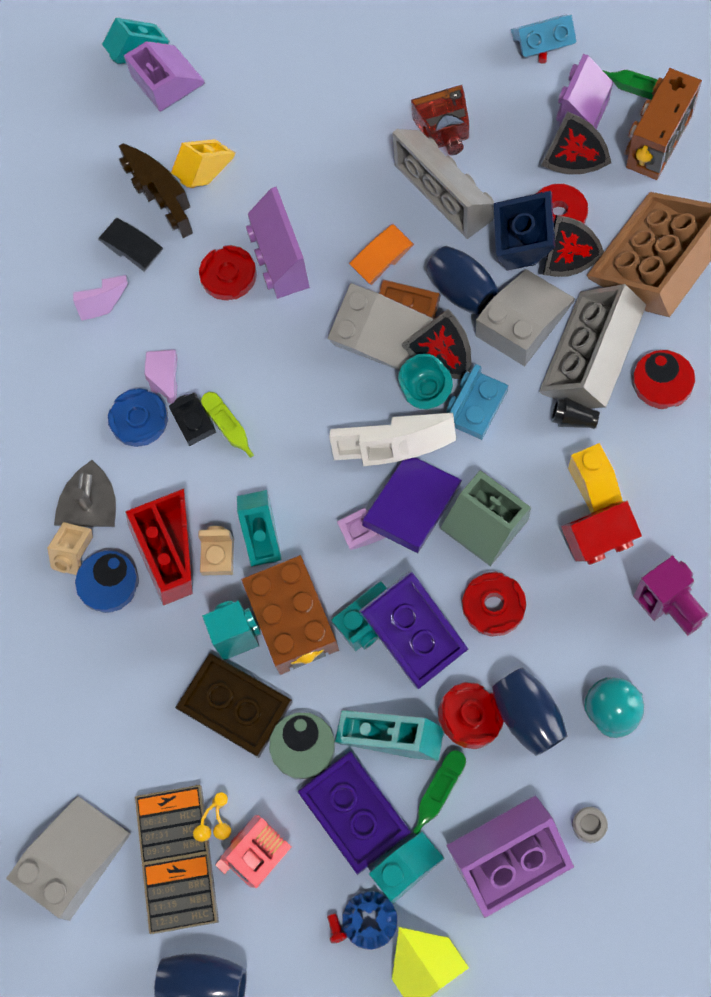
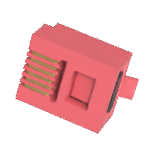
M254 815L238 835L230 841L231 845L221 855L220 860L215 866L224 874L231 869L249 887L257 888L292 846L283 840L262 817Z

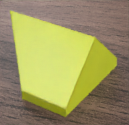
M402 927L398 928L392 981L403 997H431L469 968L448 937Z

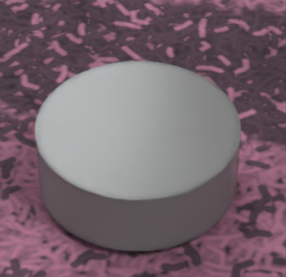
M586 807L577 812L572 822V828L576 837L581 841L595 843L606 834L608 822L605 815L599 809Z

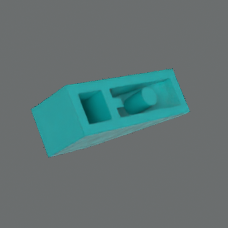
M342 710L335 742L408 758L439 761L444 731L440 725L422 717Z

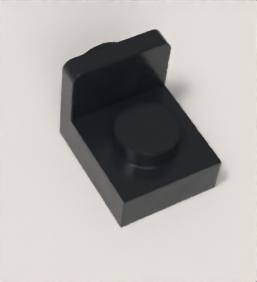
M196 393L180 396L174 403L169 405V409L189 446L216 433Z

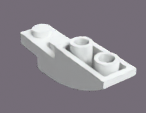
M453 413L392 417L391 425L330 429L329 438L334 460L362 459L363 466H371L411 459L440 449L456 441V431Z

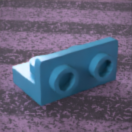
M561 15L511 29L513 40L520 41L524 57L576 43L572 15Z
M475 364L471 372L467 371L464 374L460 383L462 390L458 398L452 397L446 413H453L456 429L482 440L508 392L509 385L482 374V366Z

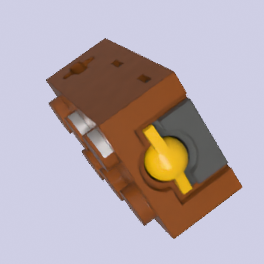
M669 68L664 78H658L652 93L654 97L652 100L647 99L640 114L642 116L640 122L634 121L629 131L628 138L631 140L625 150V155L628 156L626 168L658 180L693 116L702 83L701 79Z
M301 555L241 579L274 665L280 675L289 672L290 667L294 670L325 657L327 652L330 655L339 651Z

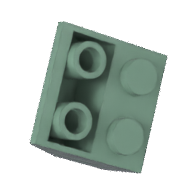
M480 470L458 496L442 524L441 530L491 567L528 522L531 507Z

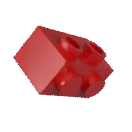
M628 500L615 502L561 526L574 560L587 561L588 565L605 559L604 553L612 549L620 552L634 546L633 540L642 537Z

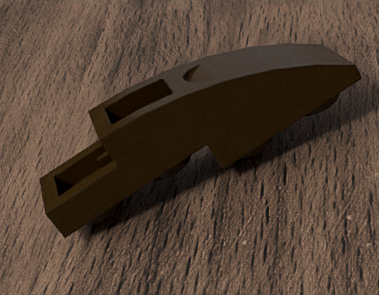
M124 143L119 145L118 147L122 154L119 162L126 174L132 173L133 178L130 180L138 194L143 192L148 202L155 199L160 210L166 209L168 214L165 217L172 230L178 229L183 238L192 234L188 217L184 213V210L190 208L184 189L176 178L162 164L148 154Z

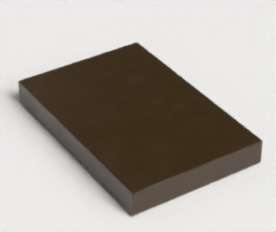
M209 653L175 708L259 758L270 741V736L275 726L284 718L293 701Z

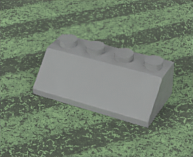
M396 129L392 132L395 167L466 239H469L494 220V201L492 197L486 192L483 193L469 174H464L457 168L453 158L449 155L445 156L439 150L434 139L431 137L427 138L420 130Z
M626 284L580 292L539 390L542 395L556 400H564L567 397L590 409L607 406L646 307V304Z

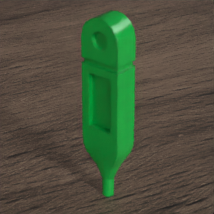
M602 70L620 90L650 100L654 97L652 93L658 79L630 70L617 72Z
M456 750L448 753L419 805L417 825L413 830V833L416 835L419 834L425 824L438 816L456 785L458 777L461 776L465 769L466 758L462 752Z

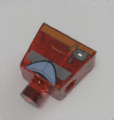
M458 85L411 99L412 118L419 130L427 138L431 137L434 139L439 148L445 146L449 155L459 154L464 149L462 141L469 138V117L463 86Z

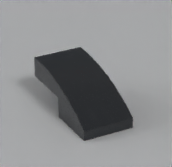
M117 217L98 238L100 242L119 257L125 256L144 272L163 249V247L144 233Z

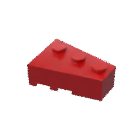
M184 489L125 511L128 527L163 606L193 594Z

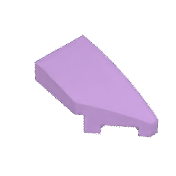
M126 275L102 279V288L73 293V301L81 321L103 316L111 312L127 286Z
M176 350L146 352L145 378L149 382L152 392L155 394L159 392L167 398V402L172 404L176 400L178 388L176 382L178 359Z

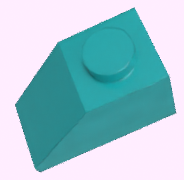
M115 17L102 45L114 62L123 64L126 63L124 55L146 41L169 44L170 41L156 24Z
M263 490L237 496V513L251 567L281 561L279 542L268 491Z
M421 832L395 850L372 870L369 875L391 903L394 904L445 858L425 834Z

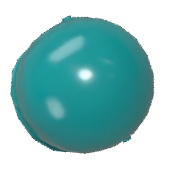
M418 354L408 359L402 365L399 372L398 380L406 401L416 408L431 409L438 407L447 400L452 392L453 379L450 371L433 355Z
M605 677L597 681L589 689L584 703L585 711L589 719L604 735L611 738L627 736L638 727L643 718V694L631 682L623 678Z

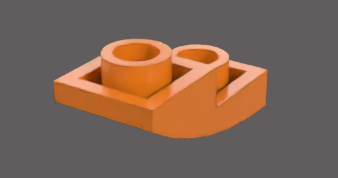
M392 224L370 242L349 264L372 285L391 264L395 265L414 243Z

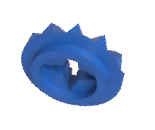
M362 892L349 900L343 912V930L353 944L363 949H377L386 945L396 932L398 923L397 913L387 897L377 892ZM380 908L381 910L377 913L378 916L375 920L382 930L379 932L376 928L373 929L369 926L360 933L359 930L362 928L361 925L364 920L358 912L359 909L371 914Z

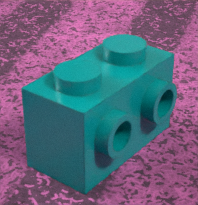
M239 601L220 603L215 607L214 611L202 615L212 644L223 660L259 647L256 636L261 635L255 617H253L250 608L244 610Z

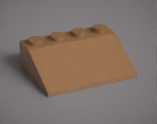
M650 192L587 274L588 279L603 288L626 284L646 304L644 311L670 317L711 262V203Z

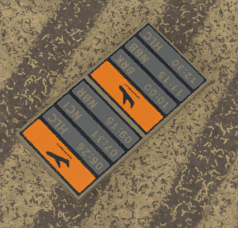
M196 785L135 796L149 934L219 923L209 839L199 842L193 837V831L201 824V818L205 813L202 786Z

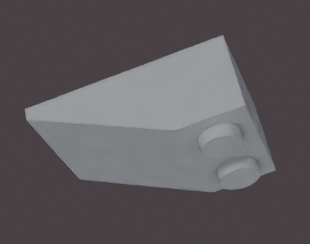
M526 269L494 296L476 319V337L525 367L575 302V298Z
M350 283L328 340L339 348L400 371L402 365L412 358L401 344L434 319L379 293Z
M77 796L29 846L6 879L59 919L71 920L128 839L130 833Z

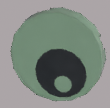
M295 713L285 717L275 726L270 736L269 751L273 763L283 774L293 779H308L320 775L329 767L335 755V740L331 728L322 718L311 713Z

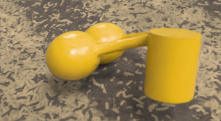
M220 792L213 798L212 805L206 809L201 818V824L193 831L195 840L204 842L211 837V829L204 825V819L213 807L216 808V818L219 823L214 827L213 835L219 840H225L231 835V827L223 823L219 816V809L228 801L225 793Z

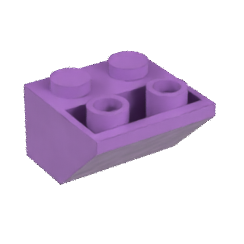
M146 41L124 55L131 77L159 111L164 110L205 84L203 78L175 45Z
M583 54L579 64H573L568 79L570 81L569 86H563L558 99V103L561 106L558 110L556 121H559L561 125L568 111L588 121L597 129L610 101L613 82L589 55Z

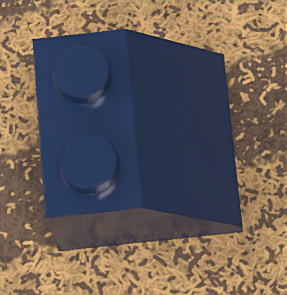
M551 191L493 203L496 257L507 271L536 265L556 247Z

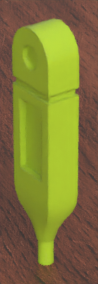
M205 393L201 398V403L206 413L233 447L245 451L249 458L253 457L254 454L249 449L247 435L243 427L216 393Z

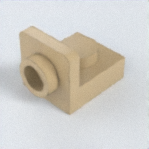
M63 522L47 547L51 568L62 573L77 575V571L81 566L80 558L93 538L92 529Z
M210 526L207 530H199L198 537L201 541L200 573L202 576L233 575L234 538L230 530L221 526Z

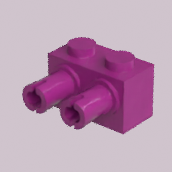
M673 555L641 578L633 596L653 621L663 614H670L687 636L699 629L703 624L702 621L709 615L690 593L692 590L691 586L694 583L692 571L683 561L678 562Z

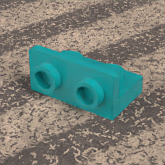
M382 581L331 619L332 624L355 652L361 647L367 649L378 639L359 610L387 589Z

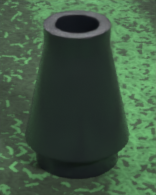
M566 397L564 400H556L552 422L557 423L558 427L595 429L600 412Z

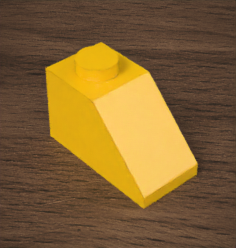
M216 139L182 142L171 173L180 179L181 184L189 188L208 185L228 165L236 153Z
M600 443L571 455L568 470L591 513L615 502L623 501L614 469Z

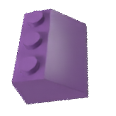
M277 186L273 187L247 213L250 225L245 227L250 242H257L258 248L254 249L259 266L265 265L267 272L263 273L268 290L274 289L278 299L308 289L310 286L302 252Z
M536 795L446 845L484 918L574 868L552 816Z

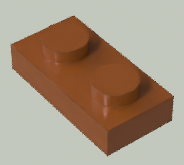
M383 280L379 294L433 319L435 318L441 298L440 293Z

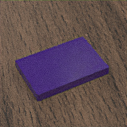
M415 457L403 460L364 517L362 526L419 553L460 488L462 480Z
M409 571L359 610L360 614L416 689H420L468 650L413 572Z
M351 751L297 791L357 875L411 834V831Z

